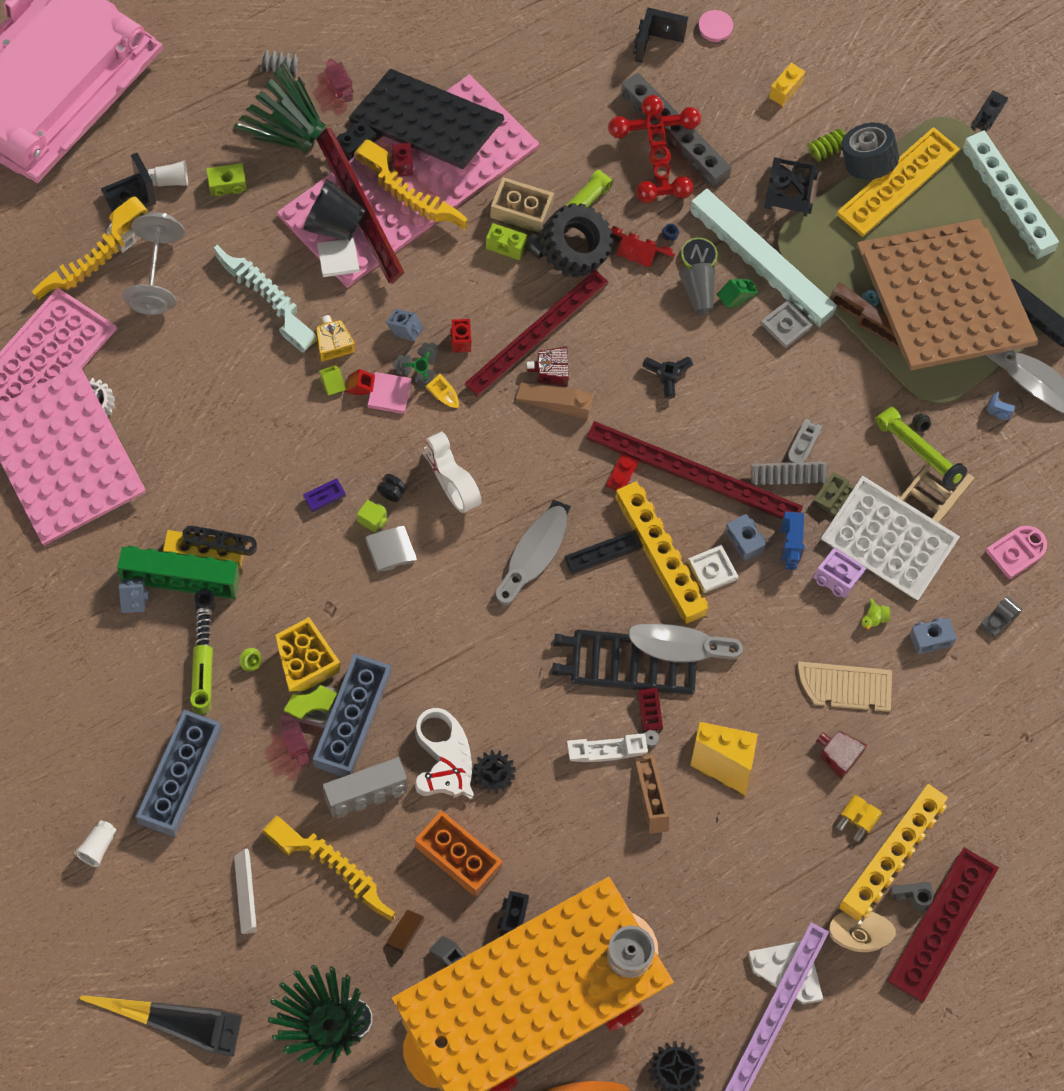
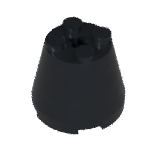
M326 179L308 214L303 229L311 233L350 241L365 209L334 182Z

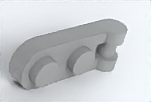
M808 419L804 420L789 451V463L806 462L822 430V425L810 423L811 421Z

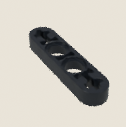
M187 526L183 530V540L191 546L251 556L257 551L256 539L251 536L198 526ZM194 532L195 536L189 539L188 535ZM201 533H202V538H201L202 541L199 540V537H200V534H201ZM208 535H214L216 540L208 543L205 541V538ZM231 538L235 543L233 546H226L224 541ZM238 540L241 541L240 548H238ZM251 543L252 546L246 549L245 545Z

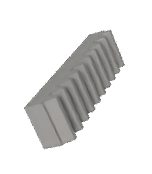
M826 462L751 464V484L772 485L774 483L810 484L811 482L825 483L827 481Z

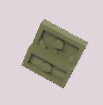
M832 472L815 497L814 503L835 518L855 487L849 484L848 479Z

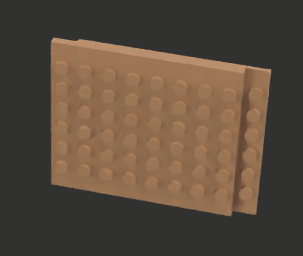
M980 219L857 242L862 259L901 353L906 359L910 370L1037 345L1038 339L991 234L988 228H984Z

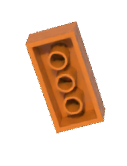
M442 810L415 839V847L475 898L502 869L503 861Z

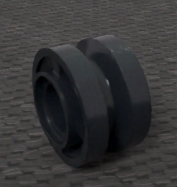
M385 474L382 478L383 482L378 484L377 490L386 499L392 502H399L402 498L401 494L406 492L407 486L398 477L392 474Z

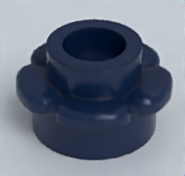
M667 224L662 229L663 238L666 240L674 241L680 233L675 224Z

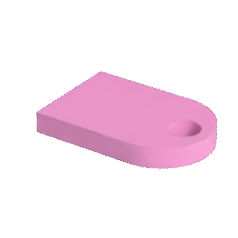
M1021 526L989 546L986 552L1010 580L1043 557L1047 549V540L1039 529L1032 526ZM1036 536L1040 542L1033 543L1030 537Z

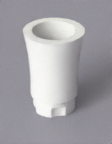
M185 161L148 169L153 186H188Z
M100 820L82 845L75 851V855L86 864L99 867L108 846L114 838L116 829L110 823Z

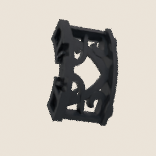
M774 157L769 182L772 185H768L764 208L771 209L773 206L803 212L805 217H807V214H811L813 204L810 203L813 180L817 181L819 170H816V165ZM781 164L790 165L794 167L792 168V171H790L788 168ZM798 167L809 169L807 178L802 177L804 170L800 171L797 176L795 175ZM792 183L800 195L788 198L780 190L786 189Z

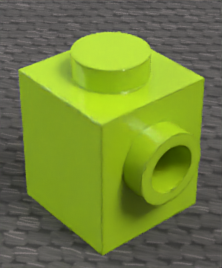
M367 500L357 513V522L375 533L380 528L383 529L388 521L386 509L382 505L375 504L370 500Z

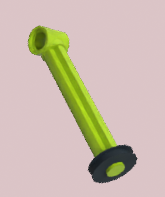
M889 407L875 417V421L882 431H891L943 476L942 484L947 489H953L963 481L967 474V467L961 463L955 465L950 463L902 422L899 412L894 407Z

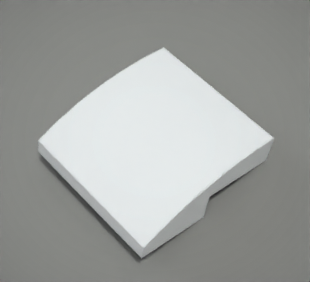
M353 238L350 241L336 240L317 243L323 277L360 272Z

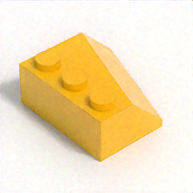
M699 722L690 766L711 778L713 777L721 781L723 785L737 790L739 794L746 796L758 734Z

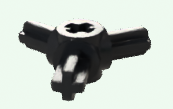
M646 357L642 366L657 374L656 377L664 385V397L672 399L675 398L677 378L681 376V372L692 367L693 362L691 358L685 357L676 363L668 361L661 364Z

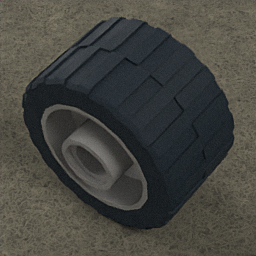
M870 122L858 125L848 131L842 139L841 146L846 168L850 175L862 180L881 178L893 171L899 163V152L895 134L892 128L886 124Z

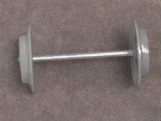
M151 212L134 219L131 224L132 231L138 237L154 242L149 285H132L123 291L122 297L133 310L146 315H158L172 309L176 304V298L170 291L153 285L158 244L176 242L182 239L185 231L184 227L174 217L164 213Z

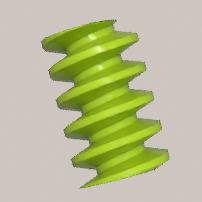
M838 128L829 134H825L823 137H819L817 140L808 142L807 147L811 156L817 162H821V157L825 160L827 159V154L830 157L833 156V151L838 154L842 150L841 142L845 136L844 131Z

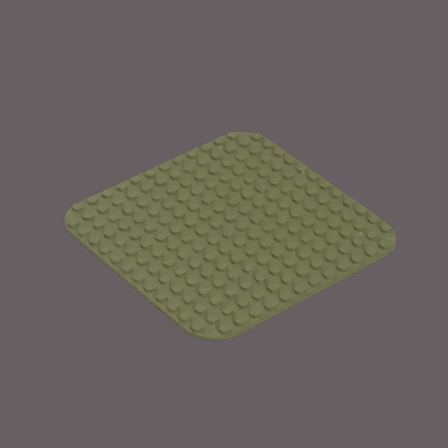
M938 117L927 120L896 142L900 157L934 127L954 143L960 151L866 236H860L837 216V211L872 181L870 179H858L852 175H849L813 201L811 214H807V217H805L803 212L796 213L784 223L779 232L778 249L780 255L828 298H830L833 289L839 281L862 298L863 293L867 292V290H874L875 292L876 290L858 249L857 242L980 219L984 228H988L1010 279H1015L1064 318V219L1009 166L1059 240L1056 251L1037 259L1029 251L1025 240H1022L1019 236L1017 228L1011 224L1007 213L1001 209L997 198L993 197L989 186L983 182L979 171L973 167L969 156H966L963 151L966 138L976 133L965 123L953 118ZM879 300V303L874 307L886 316ZM836 307L834 312L913 395L926 402L943 404L955 401L1001 367L985 355L910 370L901 350L856 325L859 319ZM1031 323L1038 339L1044 333ZM1025 348L1015 349L1013 351L1019 353Z

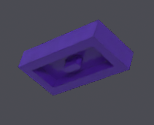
M337 478L303 494V498L312 513L346 497V493Z

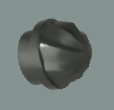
M916 414L912 419L914 429L919 432H925L931 427L930 417L926 414Z

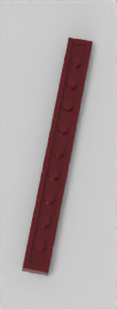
M325 128L316 140L340 188L365 209L359 226L388 283L394 284L405 272L332 128Z
M594 270L465 382V387L477 398L480 397L608 285V280L598 271Z

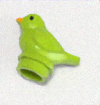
M873 598L869 599L871 606L861 621L862 626L869 630L872 626L876 627L880 623L890 622L889 606H878Z

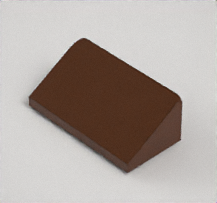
M406 910L386 945L404 954L423 924L425 917Z

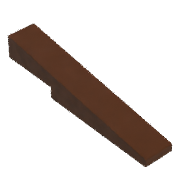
M839 281L829 299L838 308L859 319L856 325L900 350L887 316Z

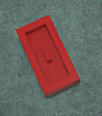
M622 453L606 487L616 491L627 486L639 464V460Z

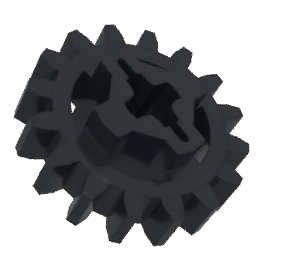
M491 750L490 755L484 752L483 759L477 758L478 764L473 765V769H475L473 777H477L475 784L481 783V790L486 787L487 793H490L491 789H493L495 794H498V789L501 788L504 792L506 791L505 785L512 786L511 780H515V775L512 773L516 772V767H511L514 761H508V754L503 757L501 756V751L494 754V751Z

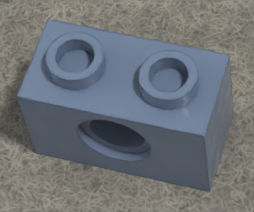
M747 514L727 523L725 529L726 534L744 562L763 553L766 547L765 537L758 533L754 520L750 519ZM743 535H748L751 539H745Z
M936 618L926 624L919 622L910 631V637L917 655L951 647L957 639L950 618ZM928 632L935 633L937 637L930 636Z

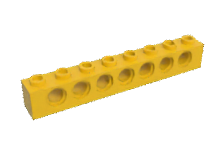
M636 481L616 490L615 498L632 529L635 530L646 555L685 625L706 616L708 603L699 594L697 583L690 578V571L686 565H683L680 552L674 549L671 536L665 533L662 520L656 517L654 513L655 508L646 499L644 488L640 487ZM632 503H639L640 506H634ZM647 518L649 522H643L641 519ZM650 534H656L658 537L652 538ZM658 550H665L667 553L661 554ZM672 565L676 569L670 570L667 566ZM681 581L685 585L679 586L676 582ZM690 597L694 601L688 602L685 600V598Z
M927 784L843 899L839 909L857 922L862 917H868L873 910L870 907L871 904L879 902L884 894L881 892L884 886L887 889L894 881L892 875L895 872L899 874L905 865L903 863L905 857L910 859L916 850L913 846L916 843L920 845L926 836L924 833L926 828L930 830L937 821L934 817L937 814L941 816L947 805L944 803L948 798L947 796ZM923 808H928L930 812H926ZM913 822H917L920 827L915 826ZM902 836L907 837L910 841H905ZM892 851H896L899 856H895ZM881 865L886 866L889 871L883 870ZM870 880L876 881L878 885H873ZM859 895L865 896L867 900H862Z

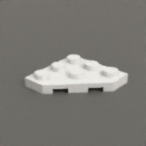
M801 941L749 951L748 955L753 973L778 988ZM814 963L795 998L802 1005L823 1000Z

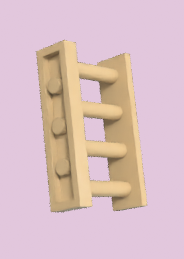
M925 462V468L901 497L898 495L897 497L905 502L910 495L914 496L934 511L935 515L932 519L941 524L970 488L974 477L968 473L956 487L955 491L949 492L926 476L933 467ZM922 481L942 495L946 502L943 505H938L918 491L916 487Z

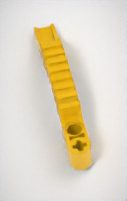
M366 139L354 152V156L358 161L379 174L378 185L381 187L384 185V190L390 191L393 197L397 196L398 201L401 203L403 201L406 207L410 206L412 211H418L422 217L423 215L426 216L428 221L433 220L436 223L448 221L466 230L467 218L444 201L439 206L440 198L438 196L430 204V195L427 194L422 201L423 193L418 192L414 196L415 189L413 188L408 192L409 185L404 183L402 186L403 179L401 177L397 179L398 172L395 170L393 172L389 171L388 164L392 161V157L386 150Z
M137 197L128 199L111 213L109 217L112 221L111 233L108 236L105 233L102 235L107 244L103 245L101 241L96 243L100 251L97 252L93 248L91 250L94 255L92 258L87 253L84 257L88 262L84 264L81 259H78L79 269L72 262L68 265L73 271L71 275L62 264L59 267L66 276L65 279L62 280L57 271H54L32 291L38 301L49 292L56 290L57 287L65 290L71 287L75 288L77 286L76 283L85 281L83 278L86 276L90 277L93 270L96 272L99 265L103 266L106 259H111L113 253L119 252L118 243L121 247L125 245L121 236L132 228L131 224L134 219L148 213V210Z

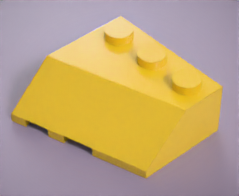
M309 617L275 635L289 692L307 691L339 673L340 661Z

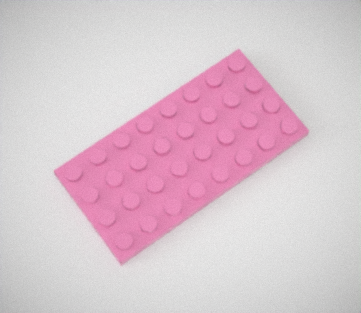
M57 287L0 351V405L79 364L83 369L117 330L116 325Z

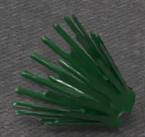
M283 60L282 64H280L281 70L278 68L277 72H274V76L286 93L273 79L265 83V86L280 102L277 103L263 91L255 97L273 113L269 114L254 104L246 108V111L268 123H262L243 115L239 118V121L256 128L241 123H236L233 128L253 133L257 136L251 138L253 140L296 148L306 153L326 125L320 120L300 76L295 81Z
M312 965L311 969L314 975H309L308 978L315 992L300 971H294L293 974L300 984L294 983L293 987L302 997L287 984L281 982L279 987L295 1001L287 996H283L282 1001L284 1003L274 998L270 1000V1003L295 1017L278 1012L277 1018L268 1017V1022L302 1030H278V1035H272L275 1041L307 1040L286 1045L283 1053L290 1054L315 1047L299 1056L297 1060L305 1062L324 1050L313 1063V1065H319L334 1050L330 1062L332 1064L341 1055L342 1048L346 1056L351 1053L350 1047L354 1042L359 1043L362 1037L353 1034L361 1031L367 1025V1020L355 1025L365 1012L366 1003L364 1002L353 1016L361 991L359 988H355L348 1007L350 976L346 974L345 977H342L341 998H339L335 968L330 966V973L325 974L329 990L328 994L318 967ZM332 1023H335L334 1029L332 1031H328L329 1026L332 1025Z

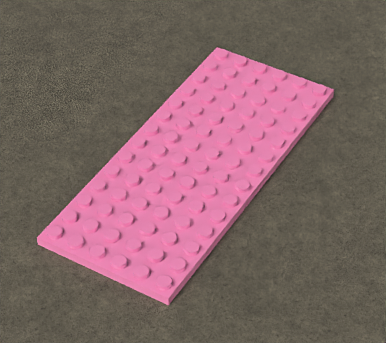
M470 74L448 89L447 92L503 114L504 121L464 169L411 148L413 176L401 177L403 179L402 186L404 183H407L409 185L408 192L411 188L415 189L414 196L418 192L423 193L422 201L427 194L430 195V204L438 196L440 198L439 206L444 201L453 208H458L540 147V143ZM382 136L374 143L391 155L392 144H398L399 142ZM355 156L348 161L394 253L436 224L433 220L428 221L426 216H420L418 211H412L410 206L406 207L403 201L402 203L398 201L397 196H391L390 191H385L384 185L382 187L378 185L379 174L358 161ZM392 161L388 164L390 172L394 171ZM333 172L277 212V216L319 260L317 243L342 239L311 233L304 230L303 227L326 179L334 182L340 188ZM359 224L352 238L355 243L360 272L335 275L346 288H349L379 266Z

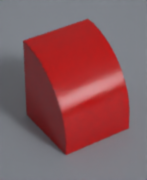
M362 369L356 370L348 375L345 392L353 395L370 394L373 392L375 375Z

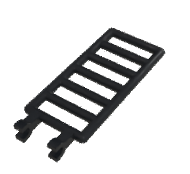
M581 629L575 630L574 637L555 634L553 646L573 647L572 666L553 663L551 675L571 676V682L578 685L632 690L657 688L658 692L693 695L695 693L697 661L689 662L688 687L676 686L677 662H669L668 685L657 684L658 659L650 656L649 683L637 682L639 649L632 643L629 681L618 680L620 641L631 642L628 634ZM582 637L593 638L591 678L579 677ZM601 639L612 640L610 680L598 679Z

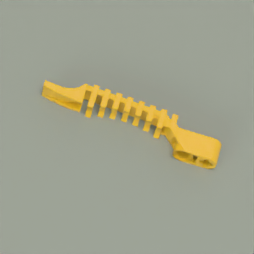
M275 816L262 829L263 834L288 856L293 851H309L312 860L318 855L322 864L328 860V867L333 869L336 866V873L339 876L343 873V880L346 883L349 881V888L355 892L354 897L357 900L362 896L364 899L362 902L376 913L390 921L395 919V912L379 900L376 893L377 885L373 882L370 876L366 877L365 872L362 870L358 871L357 866L354 863L351 865L346 857L343 859L339 851L335 852L331 845H326L325 840H318L317 835L314 833L308 839H303L278 816Z

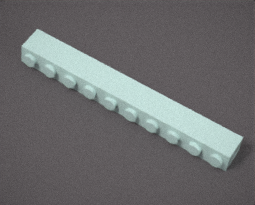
M705 189L692 200L690 211L693 216L699 218L708 229L716 233L721 241L726 242L733 252L738 253L746 264H750L758 275L763 276L773 288L779 290L786 300H790L800 312H803L811 323L820 327L835 314L837 305L712 192Z

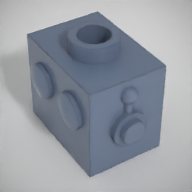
M396 308L386 321L395 337L415 341L424 328L415 313Z
M144 579L120 580L121 613L145 612L146 601H149V590L145 589Z

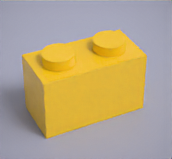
M791 62L771 85L769 98L783 107L803 84L806 71Z

